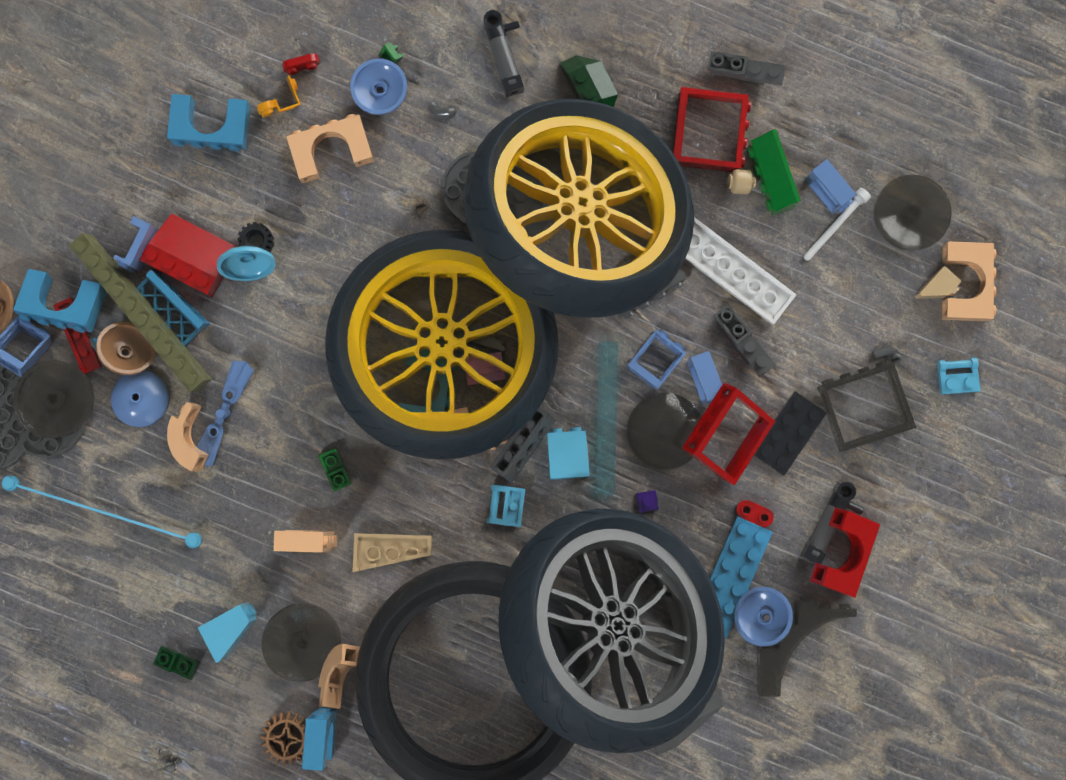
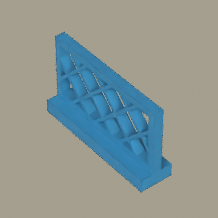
M151 269L137 289L144 297H154V310L157 313L158 310H167V321L164 322L167 323L171 330V323H180V335L176 336L181 337V342L186 347L210 323L158 270ZM149 282L154 286V294H145V286ZM158 297H165L167 299V308H158ZM171 310H178L180 312V321H171ZM184 323H190L195 328L190 335H185Z

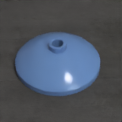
M372 59L364 62L355 70L351 78L350 90L355 103L363 111L373 115H384L393 112L403 103L407 94V81L403 71L395 63L386 59ZM378 89H383L382 93H377Z
M146 370L135 375H123L115 383L111 393V405L115 415L125 424L134 427H146L156 423L163 417L169 404V391L165 382L155 373ZM135 394L139 395V399L137 401L134 400Z
M757 587L747 591L739 599L734 612V620L738 632L746 641L757 646H772L782 641L789 633L793 623V611L788 599L781 592L770 587ZM768 614L770 619L765 621L764 616Z

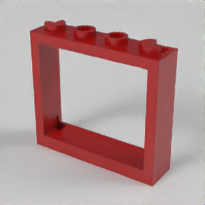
M681 87L672 153L682 167L732 172L734 169L744 168L745 156H742L743 149H746L747 138H744V135L749 127V120L746 119L747 113H750L751 101H748L749 95ZM688 97L741 104L735 162L681 156Z
M723 383L682 449L719 478L735 486L772 428L775 420L738 388ZM737 398L755 413L758 419L724 471L702 452Z

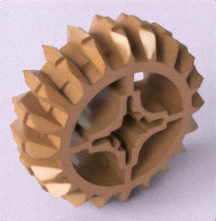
M283 711L279 713V718L277 715H273V721H266L268 727L262 728V731L266 734H262L260 739L266 741L261 743V747L267 746L264 754L270 752L271 755L268 759L272 760L276 757V764L283 760V766H286L289 760L290 764L294 765L295 759L298 762L303 760L305 737L303 721L306 718L303 716L299 720V713L297 712L293 717L291 711L287 712L286 717ZM285 723L283 733L273 734L274 728L278 724ZM293 725L300 730L302 736L293 731ZM286 732L288 734V738L293 739L290 740L288 744L286 742L287 740L283 738L286 735ZM273 741L281 745L282 752L275 747ZM302 742L298 751L289 753L292 744Z

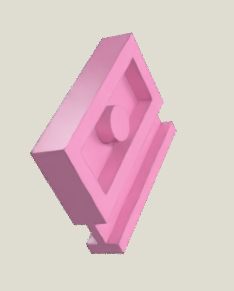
M501 352L490 354L502 361ZM469 357L467 363L479 375L490 382L506 380L502 369L489 362ZM466 373L468 386L480 384Z

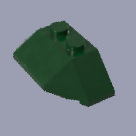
M575 55L559 63L576 99L594 101L614 107L618 93L602 61Z

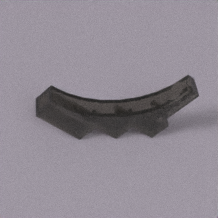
M800 596V600H794L795 623H792L787 636L777 643L776 647L774 645L757 647V694L761 697L781 696V682L786 664L799 643L813 630L828 622L841 618L857 617V609L851 607V604H839V607H831V604H819L818 607V601L812 600V596Z

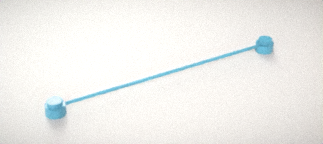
M6 476L2 480V487L6 491H15L18 488H22L185 539V543L189 548H197L202 544V537L198 533H190L185 537L20 485V481L16 476Z

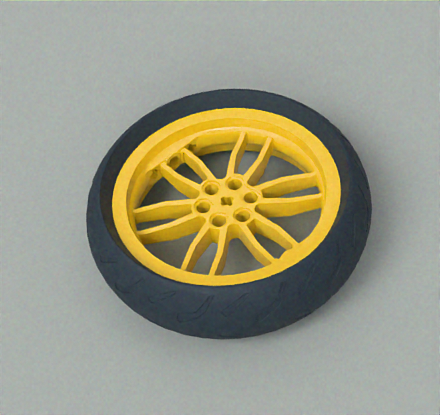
M558 99L524 107L502 120L487 134L475 152L467 172L464 189L466 222L470 236L482 260L491 272L512 292L548 311L566 316L599 318L617 315L634 309L654 298L673 280L683 265L689 251L694 229V205L691 190L680 163L654 131L633 116L609 105L581 99ZM560 148L561 170L564 181L545 167L525 157L541 150ZM569 148L582 150V176H576L570 160ZM591 153L611 162L620 171L613 173L600 184L593 185L590 182ZM517 166L538 179L546 187L536 185L512 173V170ZM626 177L630 179L634 187L628 191L608 194L606 191L610 186ZM507 183L527 196L551 206L534 210L516 219L507 202ZM641 195L648 208L651 229L631 216L610 207L624 204ZM553 220L554 224L532 238L531 236L528 237L524 226L534 222ZM614 226L623 228L648 241L646 247L640 246L623 235ZM563 228L568 229L571 232L568 252L569 265L545 254L536 245L547 241ZM596 232L613 245L637 258L627 265L602 270L600 244ZM579 238H584L591 255L593 270L579 268Z
M429 230L406 235L385 244L366 257L352 271L338 292L330 310L325 337L326 361L332 386L339 401L355 423L371 437L396 451L415 457L438 460L463 458L485 452L518 432L534 416L550 389L555 375L559 349L558 329L554 312L540 308L512 292L491 272L482 260L470 233L454 230ZM415 276L430 277L429 294L433 319L429 322L424 321L407 305L389 296L388 293L404 281ZM437 277H452L453 279L452 297L447 313H438L435 301V279ZM458 277H474L488 285L499 295V297L476 308L460 322L453 321L458 298ZM385 300L406 313L417 324L415 330L397 326L376 315L374 312L381 301ZM501 303H506L512 314L510 317L489 327L469 331L468 326L480 315ZM371 320L376 321L396 334L417 341L415 346L391 353L372 365L368 364L366 340ZM441 321L448 323V326L443 329L437 325ZM511 323L516 325L518 355L515 367H510L490 354L467 346L468 342L491 335ZM424 330L431 332L427 338L421 337L420 334ZM457 331L465 333L462 338H456L454 334ZM441 340L445 341L444 347H440L438 344ZM423 349L430 351L427 357L420 356V352ZM456 350L464 351V355L460 358L455 357L453 354ZM416 356L417 361L406 371L385 384L378 386L372 375L374 371L394 361ZM469 357L489 362L509 373L511 376L504 388L498 387L479 375L467 363ZM445 359L447 364L444 367H439L436 365L437 361ZM425 365L431 366L426 393V413L407 411L386 396L385 391L406 381ZM452 367H461L478 383L496 392L497 396L483 407L471 413H455ZM437 374L447 375L450 389V410L448 412H433L431 410L432 392Z

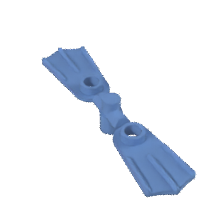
M232 361L222 392L224 401L220 409L216 411L215 423L210 424L206 428L196 446L198 449L209 454L204 466H213L224 433L222 424L224 419L229 418L231 415L229 410L230 404L238 401L254 373V369L246 361ZM228 392H232L233 397L231 399H229L227 396ZM213 428L217 430V434L215 436L211 433Z

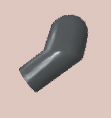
M435 101L428 105V108L439 120H449L456 115V110L453 107L440 108Z
M890 346L872 351L874 360L884 357L893 363H899L902 359L901 354Z

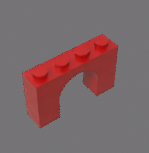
M835 507L828 526L846 533L851 544L849 557L841 567L836 569L815 563L809 581L856 598L880 524L848 510Z

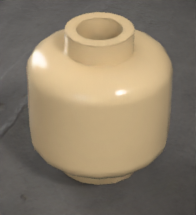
M734 169L731 174H728L727 188L733 194L747 195L756 186V177H753L750 170Z

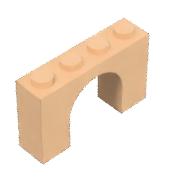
M350 114L345 119L339 121L336 119L330 120L325 125H313L309 127V130H297L292 132L291 135L286 136L297 174L302 184L320 178L314 159V152L317 145L328 137H338L348 143L356 167L374 162L360 115Z
M947 242L942 245V264L969 266L977 273L980 281V287L975 297L971 299L947 298L942 301V320L989 321L994 319L996 314V306L994 305V297L996 296V287L994 286V279L996 277V268H994L996 249H994V243Z
M277 530L274 531L273 551L328 552L333 551L334 547H337L338 539L337 535H334L335 531Z

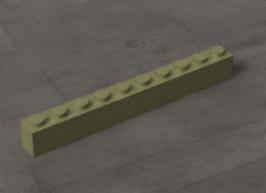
M82 233L68 245L190 393L199 392L212 380L93 235Z

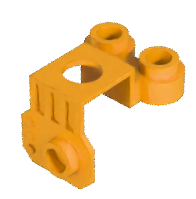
M288 75L286 79L296 104L280 109L276 99L260 103L256 108L262 118L272 115L274 109L280 114L301 105L296 94L298 86L294 78L291 79Z

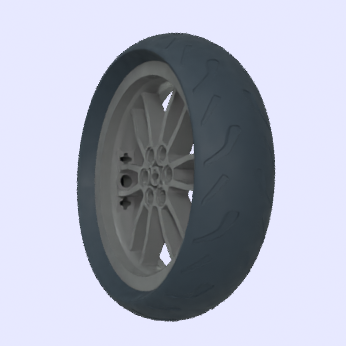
M590 509L566 515L542 528L528 541L513 562L504 582L499 604L498 628L501 650L508 673L518 693L531 711L546 726L563 738L585 748L608 753H632L648 750L678 736L695 721L706 707L707 702L710 701L721 673L725 647L724 624L719 600L708 574L696 556L677 536L660 524L642 515L618 509ZM589 552H596L603 579V591L593 573L587 556ZM608 553L628 560L642 571L628 586L621 600H619L616 575ZM575 557L578 562L583 585L592 605L574 595L552 588L559 571ZM647 578L656 587V591L644 604L637 607L633 601L640 586ZM663 597L671 615L674 632L665 628L642 625L639 621V616ZM549 598L566 604L581 614L583 619H570L548 612ZM548 622L562 628L585 631L588 635V640L572 651L560 663L551 642ZM645 636H654L674 642V656L658 650L644 640ZM590 649L594 655L586 672L577 681L575 676L568 672V667L583 652ZM635 651L650 659L672 666L665 685L653 699H651L645 672ZM607 656L612 685L620 708L609 707L596 701L583 689L599 671ZM624 664L632 677L641 702L640 706L632 707L625 681Z

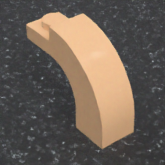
M186 402L180 410V415L171 416L167 429L168 445L173 457L179 464L190 471L201 472L209 454L198 449L191 438V428L201 406L196 403Z
M340 644L330 651L324 662L318 687L321 688L319 707L340 709L343 683L348 671L357 665L360 646Z

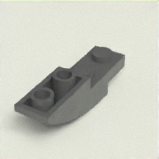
M711 51L707 70L724 77L764 86V83L782 86L786 65L749 60L746 56Z
M729 304L713 315L734 348L759 377L775 367L776 364L755 340L752 332Z

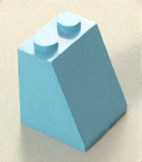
M581 427L570 428V432H562V429H551V433H547L550 480L590 477L586 431H581Z
M248 602L240 604L198 627L216 663L229 657L257 620L255 616L257 612L252 604L249 605Z

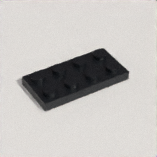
M794 391L776 417L775 423L754 456L782 476H785L827 412Z

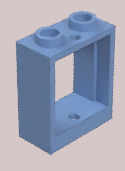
M828 159L813 169L805 179L832 214L837 211L842 213L854 202L852 198L856 193Z
M17 316L0 335V364L23 378L52 345V341L48 331L43 328L39 329L34 326L32 321L21 320ZM20 331L25 332L40 342L24 362L4 351Z
M657 329L627 366L629 370L656 391L686 354L685 348L680 343H673L668 339L670 336L663 330L658 331ZM654 339H657L677 355L660 379H657L637 363Z
M707 351L691 357L687 361V365L702 404L708 403L709 406L722 383L711 354Z

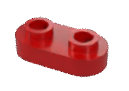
M313 53L285 60L282 62L283 71L288 73V75H295L301 70H314L320 64L319 56Z
M742 500L736 505L735 510L738 517L761 527H768L773 522V513L768 508L749 500ZM745 506L749 507V512L747 514L743 511V508ZM762 514L767 515L766 521L761 520Z

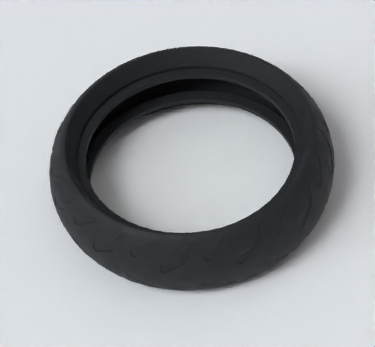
M464 561L430 569L414 577L395 591L378 610L365 633L359 650L355 676L358 711L363 727L377 753L404 780H542L558 766L575 744L558 735L548 726H545L532 743L507 759L485 765L458 764L441 759L422 748L404 729L394 710L389 689V670L396 643L406 626L428 606L452 596L484 594L501 598L504 582L511 568L507 565L483 561ZM549 598L548 612L575 619L565 604ZM548 622L552 645L559 662L562 663L572 651L585 642L584 636L580 630L562 628ZM588 650L583 652L568 667V672L573 674L577 681L580 680L590 664ZM592 679L583 688L590 696Z

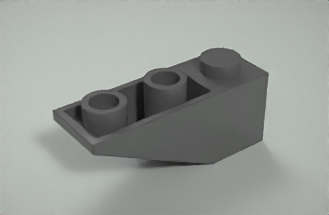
M463 310V312L454 321L460 322L467 315H469L471 311L467 313L465 310ZM477 318L468 326L469 331L486 328L487 326L485 324L481 326L477 322ZM457 331L455 332V335L458 338L464 337L465 333L463 331ZM492 335L468 342V344L497 352H506L504 347L506 344L499 337L495 339Z

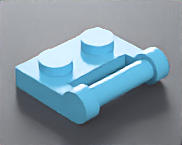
M974 357L969 360L947 362L945 360H938L937 369L940 395L979 392L978 358ZM970 367V373L946 375V369Z
M491 484V505L486 523L521 527L526 489ZM500 492H506L502 519H498L497 511Z

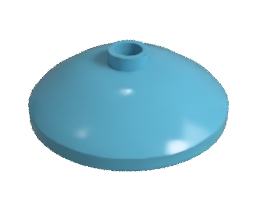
M239 246L229 249L217 259L218 272L228 279L237 281H252L264 278L271 274L276 266L275 258L271 253L254 246Z

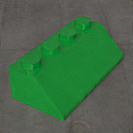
M773 129L751 140L747 148L748 156L754 162V174L760 180V191L766 197V209L768 212H771L772 216L794 209L801 201L777 130Z

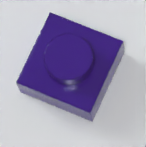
M656 490L636 493L639 512L659 509Z

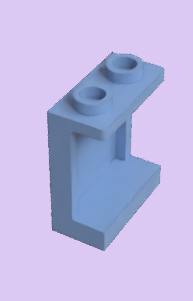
M133 216L130 224L139 229L126 258L123 259L117 255H114L113 258L118 261L117 265L123 267V269L132 273L135 270L141 273L145 263L139 259L158 229Z

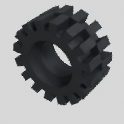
M248 223L247 227L243 226L241 228L242 232L239 231L238 235L240 237L237 238L239 246H250L249 238L253 234H260L263 237V243L259 248L268 252L273 250L271 247L274 246V236L262 223Z

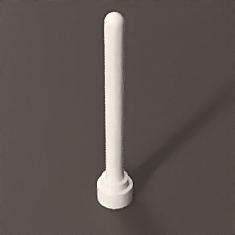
M860 187L855 192L854 202L841 213L804 254L805 260H810L859 205L869 201L871 195L865 189Z

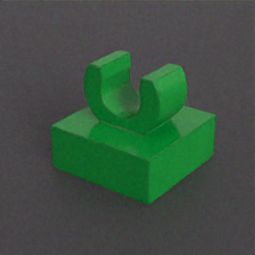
M391 43L384 44L378 56L380 59H386L397 64L401 61L404 54L397 53V45L392 46Z

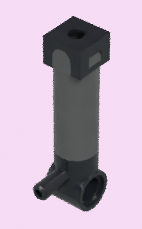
M490 10L484 15V28L495 58L505 96L507 98L524 93L522 79L518 73L506 34L508 31L520 28L519 22L503 24L501 14L496 10ZM490 20H496L498 23L495 25H490L488 22Z
M841 482L834 486L833 494L808 544H805L800 554L801 557L814 564H822L827 554L826 550L837 530L828 526L835 507L844 510L848 508L859 515L864 512L863 507L851 502L856 496V488L852 483ZM844 486L848 489L846 497L841 495V488Z

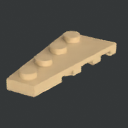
M354 533L353 572L432 555V536Z

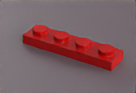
M70 297L54 304L55 311L68 308L74 302V299ZM68 327L63 329L82 374L86 375L102 368L88 332L80 333Z

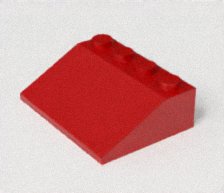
M171 214L149 241L139 260L212 298L224 277L217 270V259L224 252L236 246Z

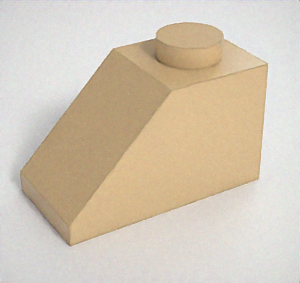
M943 266L914 297L916 299L945 298L948 295L953 296L959 290L958 285L962 281L946 266Z

